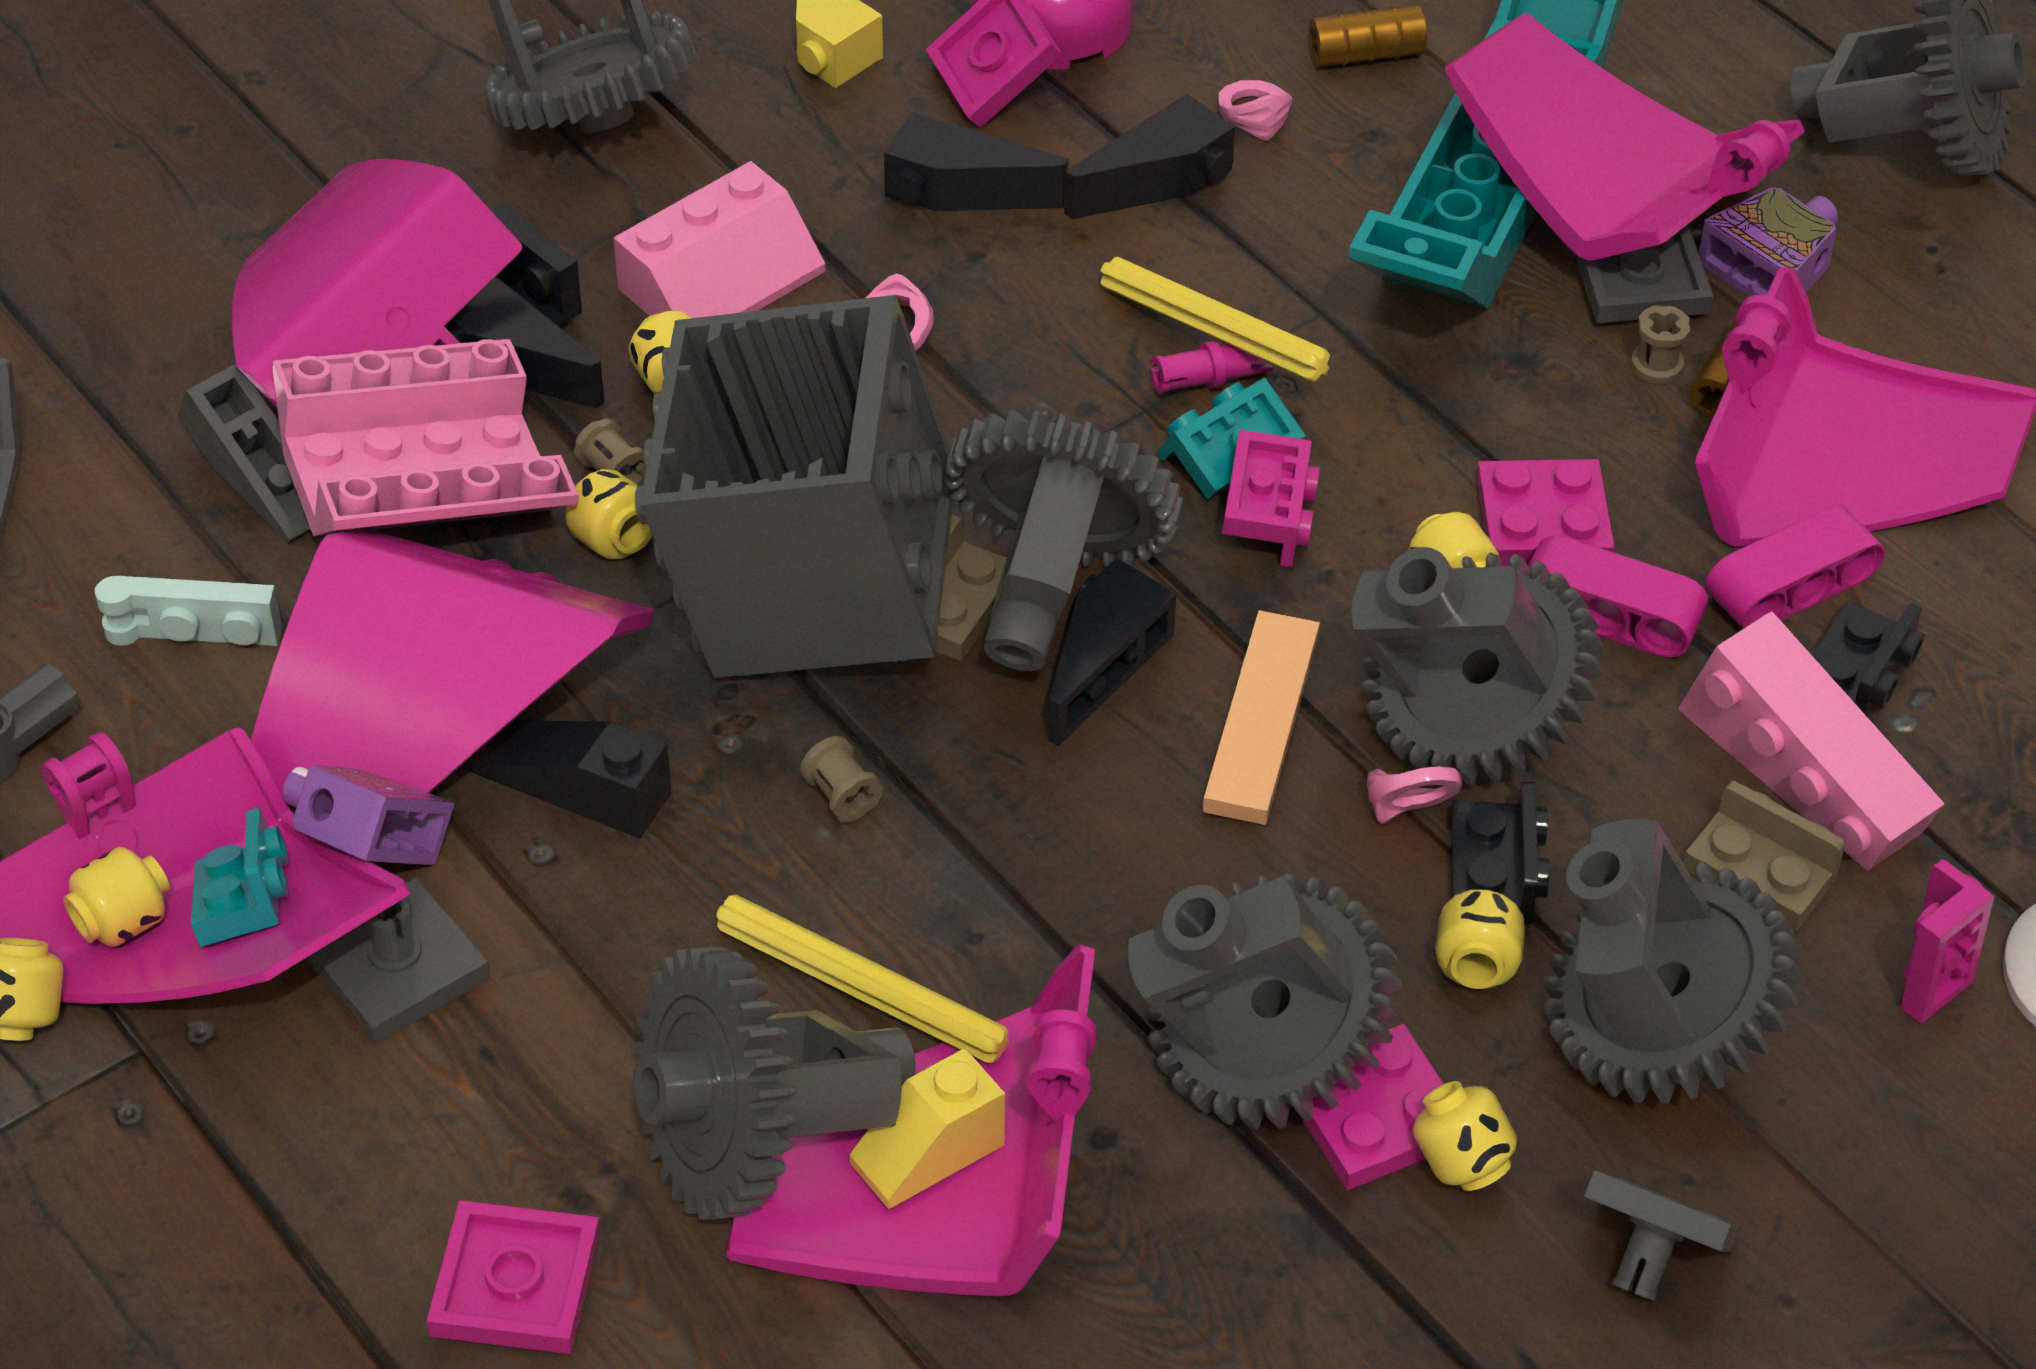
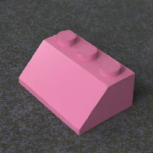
M752 161L613 237L618 289L649 316L664 311H682L693 318L759 311L826 272L825 262L788 191Z

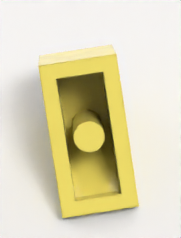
M797 0L798 63L807 72L817 75L837 88L883 58L882 15L860 0Z
M964 1048L908 1078L902 1085L901 1102L896 1125L869 1128L849 1154V1163L888 1209H891L1004 1146L1005 1092Z

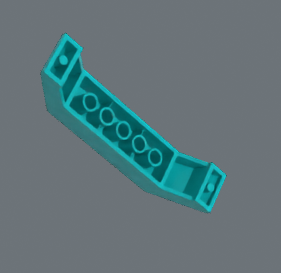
M1501 0L1497 16L1484 39L1519 15L1528 13L1565 43L1601 68H1604L1624 0ZM1456 92L1390 215L1369 210L1349 247L1348 258L1379 277L1489 308L1537 211L1500 165L1478 132Z

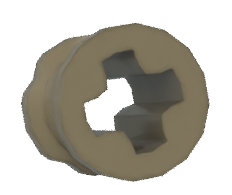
M1655 305L1644 309L1639 315L1638 328L1641 341L1640 345L1632 353L1630 365L1633 372L1640 379L1648 383L1666 384L1677 380L1682 374L1684 358L1680 350L1681 345L1689 338L1691 329L1689 326L1690 319L1682 310L1673 306Z
M604 418L600 421H594L581 431L576 438L573 455L582 466L593 467L596 471L601 469L616 470L635 484H644L646 474L644 449L632 447L622 437L623 431L614 420ZM599 441L605 447L599 450L595 446V442ZM627 465L631 472L627 474L622 469L623 466Z
M833 736L820 741L807 752L801 762L800 772L801 776L811 786H819L830 800L829 808L840 822H851L860 819L877 805L882 797L884 788L874 773L865 772L854 759L855 752L851 743L843 736Z

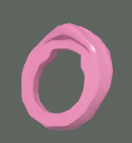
M1261 80L1237 81L1225 86L1218 95L1219 111L1226 121L1249 132L1258 139L1266 141L1272 139L1284 125L1292 105L1290 94L1275 84ZM1242 97H1260L1240 105H1232V102Z
M894 274L876 286L865 298L897 295L900 306L911 307L915 314V325L910 336L915 351L922 347L933 327V309L925 295L905 276Z
M1441 766L1420 768L1401 774H1386L1380 769H1375L1368 772L1366 785L1368 788V798L1373 805L1375 816L1379 823L1383 824L1389 822L1402 812L1437 805L1453 797L1462 788V778L1456 768ZM1427 785H1442L1438 789L1420 788Z

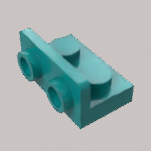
M1264 377L1246 389L1240 382L1231 385L1210 402L1214 408L1199 416L1195 409H1192L1177 418L1165 429L1170 437L1158 449L1156 454L1162 462L1176 455L1208 500L1230 487L1239 429L1304 439L1306 435Z
M260 807L246 811L244 847L237 845L222 846L209 852L204 858L195 860L191 926L199 947L279 925L280 898L288 896V887L282 865L289 863V857L279 826L276 825L268 828Z

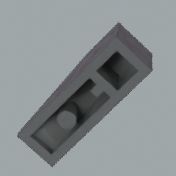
M236 363L186 390L177 417L209 464L287 544L310 532V526L283 456L279 421L254 384L236 367Z

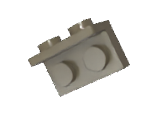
M953 514L935 651L962 661L988 623L1007 558L964 542V519Z
M1730 781L1723 790L1719 811L1687 849L1683 864L1688 872L1694 876L1697 864L1703 862L1710 866L1716 878L1719 871L1724 867L1733 870L1739 880L1745 877L1751 878L1757 883L1761 892H1767L1774 898L1793 930L1797 931L1835 883L1845 841L1830 832L1823 825L1811 822L1772 801L1765 794L1753 791L1736 781Z

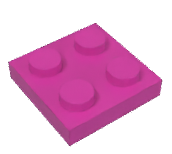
M979 0L925 49L967 118L980 128L1063 55L1027 0Z
M1599 459L1478 461L1476 482L1483 528L1486 535L1497 548L1499 558L1504 566H1509V559L1514 554L1522 556L1528 565L1540 541L1547 536L1554 535L1568 537L1614 552L1615 547Z
M1405 1024L1388 1029L1393 1035L1391 1043H1370L1367 1049L1380 1063L1377 1068L1356 1064L1353 1067L1362 1085L1357 1091L1338 1082L1334 1087L1339 1105L1332 1109L1320 1096L1313 1098V1119L1306 1122L1302 1118L1347 1191L1426 1159L1413 1136L1415 1119L1426 1108L1423 1103L1425 1096L1444 1083Z
M459 1200L426 1321L429 1337L572 1354L601 1234L599 1217Z

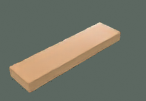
M1258 611L1204 795V813L1262 825L1267 824L1318 641L1320 622Z

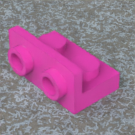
M1239 429L1222 534L1283 543L1280 566L1292 568L1296 546L1308 548L1313 511L1302 509V503L1315 502L1320 467L1308 465L1311 440Z
M1943 859L1931 868L1922 913L1915 922L1912 931L1916 937L1912 957L1903 972L1906 985L1900 1009L1920 1024L1924 1023L1974 982L1994 900V895L1984 889L1974 877L1962 873Z

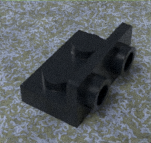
M502 202L490 209L520 241L523 247L521 252L496 277L558 327L581 314L582 303L577 260Z
M1847 600L1812 654L1816 661L1867 717L1875 705L1883 709L1887 706L1899 681L1900 674L1896 673L1900 665L1910 668L1920 652L1925 634L1917 630L1922 607L1910 602L1897 622Z
M1521 782L1518 804L1452 800L1450 813L1451 899L1455 895L1469 890H1490L1500 893L1516 903L1523 914L1524 923L1531 924L1536 897L1547 898L1549 888V858H1538L1537 846H1545L1548 812L1547 807L1536 806L1535 782Z

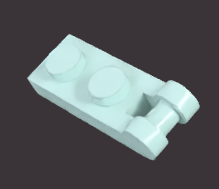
M110 576L101 580L95 587L97 606L100 612L104 614L102 617L104 634L107 641L114 645H129L139 638L221 642L238 645L278 646L282 623L274 585Z

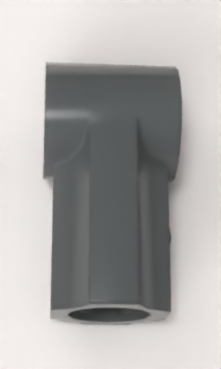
M51 664L46 665L44 668L39 667L0 696V782L12 777L19 769L21 763L20 752L80 709L78 693L67 681L65 674Z

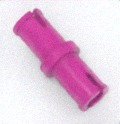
M1216 341L1201 343L1198 350L1167 356H1153L1150 362L1153 368H1150V374L1156 392L1163 394L1171 390L1203 384L1208 389L1223 387L1226 380L1256 374H1270L1274 366L1270 363L1265 364L1266 361L1228 344L1220 346Z

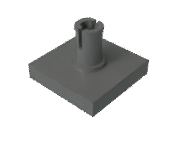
M417 877L406 882L411 892L409 896L306 958L375 1044L491 978L489 962Z
M1593 1171L1584 1195L1585 1198L1631 1215L1629 1221L1635 1223V1227L1616 1277H1613L1611 1283L1627 1291H1632L1642 1262L1645 1259L1646 1264L1635 1294L1654 1301L1656 1300V1292L1676 1240L1683 1242L1686 1237L1722 1252H1732L1742 1227L1739 1224L1602 1171Z

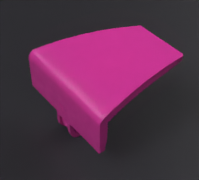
M1528 13L1519 15L1445 67L1446 74L1466 112L1500 165L1550 228L1576 255L1585 260H1597L1666 242L1722 197L1749 191L1759 185L1767 173L1782 167L1790 157V144L1805 133L1801 120L1777 122L1758 120L1746 128L1717 135L1622 82L1565 43Z
M370 159L346 166L244 261L237 276L232 301V336L236 367L277 408L272 371L273 360L295 359L303 356L317 357L359 353L366 350L382 351L415 348L423 345L459 344L460 342L445 328V325L521 252L522 244L469 186L448 169L397 159Z
M1779 268L1767 295H1752L1742 301L1736 314L1737 327L1728 333L1722 345V356L1729 377V383L1695 460L1712 524L1717 536L1722 541L1733 547L1748 546L1836 505L1844 506L1871 532L1948 515L2005 498L2036 413L2035 389L1928 368L1877 355L1823 337L1816 330L1808 296L1793 268Z
M362 529L329 534L321 541L314 555L292 611L263 696L251 742L268 768L282 796L284 783L288 775L297 767L310 769L314 764L369 771L430 794L501 730L608 640L631 635L651 626L654 610L558 583L556 576L544 572L530 574L512 569L510 563L498 559L480 561L374 530ZM388 812L386 813L384 823L388 820L390 816V813Z
M242 728L227 730L133 785L129 769L118 748L104 732L99 731L86 739L87 746L61 761L53 757L40 765L43 781L66 823L0 860V938H26L48 943V952L59 957L63 963L61 1003H142L182 999L224 992L269 981L406 898L411 892L404 879L369 861H364L295 830L292 822L294 813H292L284 801L268 768ZM260 807L268 828L276 825L279 826L289 857V863L282 865L288 887V896L280 898L279 925L199 947L191 926L195 860L204 858L209 852L222 846L237 845L244 847L246 811ZM125 847L136 853L141 860L151 855L163 869L170 884V890L162 894L165 903L164 918L159 923L119 946L109 947L97 939L89 943L74 926L63 903V897L70 893V875L114 848Z
M1078 944L1054 970L1031 1007L996 1021L1006 1026L1009 1030L1008 1046L997 1062L986 1063L974 1057L1005 1092V1141L1003 1147L888 1209L849 1163V1154L868 1129L787 1138L793 1143V1147L789 1151L784 1152V1154L772 1155L773 1159L781 1160L786 1165V1171L782 1175L777 1176V1178H774L778 1185L777 1190L767 1196L765 1204L760 1208H756L744 1216L732 1217L726 1257L734 1262L773 1271L861 1286L979 1296H1009L1022 1290L1057 1242L1061 1232L1074 1118L1088 1098L1091 1090L1092 1075L1086 1065L1087 1059L1095 1049L1098 1033L1096 1024L1087 1016L1095 948ZM944 1042L914 1054L915 1075L960 1051V1049Z

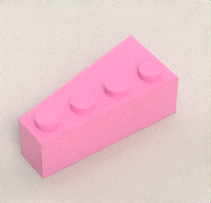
M1772 611L1716 646L1678 707V710L1805 819L1819 823L1833 834L1841 837L1845 841L1844 852L1867 872L1921 835L1945 804Z

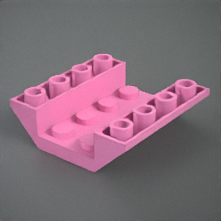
M487 339L459 344L423 345L415 348L382 351L366 350L359 353L317 357L303 356L295 359L273 360L272 371L283 456L313 536L362 529L377 530L552 511L578 504L579 494L562 455L540 456L523 418L522 409L527 376L510 339Z

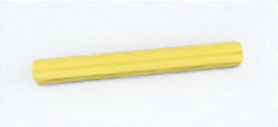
M1114 257L1110 263L1104 262L1100 269L1103 273L1100 283L1105 289L1307 381L1315 382L1320 376H1326L1330 367L1327 363L1330 354L1326 349L1120 257Z
M739 895L728 896L724 904L717 911V927L720 931L960 1050L966 1048L972 1056L986 1063L997 1062L1008 1046L1009 1030L1006 1026Z

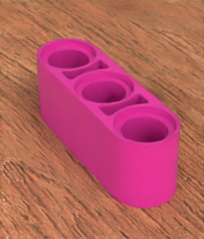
M1836 505L1727 555L1707 575L1704 583L1705 590L1742 629L1770 611L1783 621L1867 580L1882 564L1886 549L1844 506Z
M1554 535L1547 536L1541 540L1528 564L1530 568L1535 561L1542 562L1551 574H1562L1571 588L1578 590L1598 623L1599 628L1594 631L1597 636L1661 657H1679L1686 652L1708 606V595L1704 588L1689 577L1568 537Z

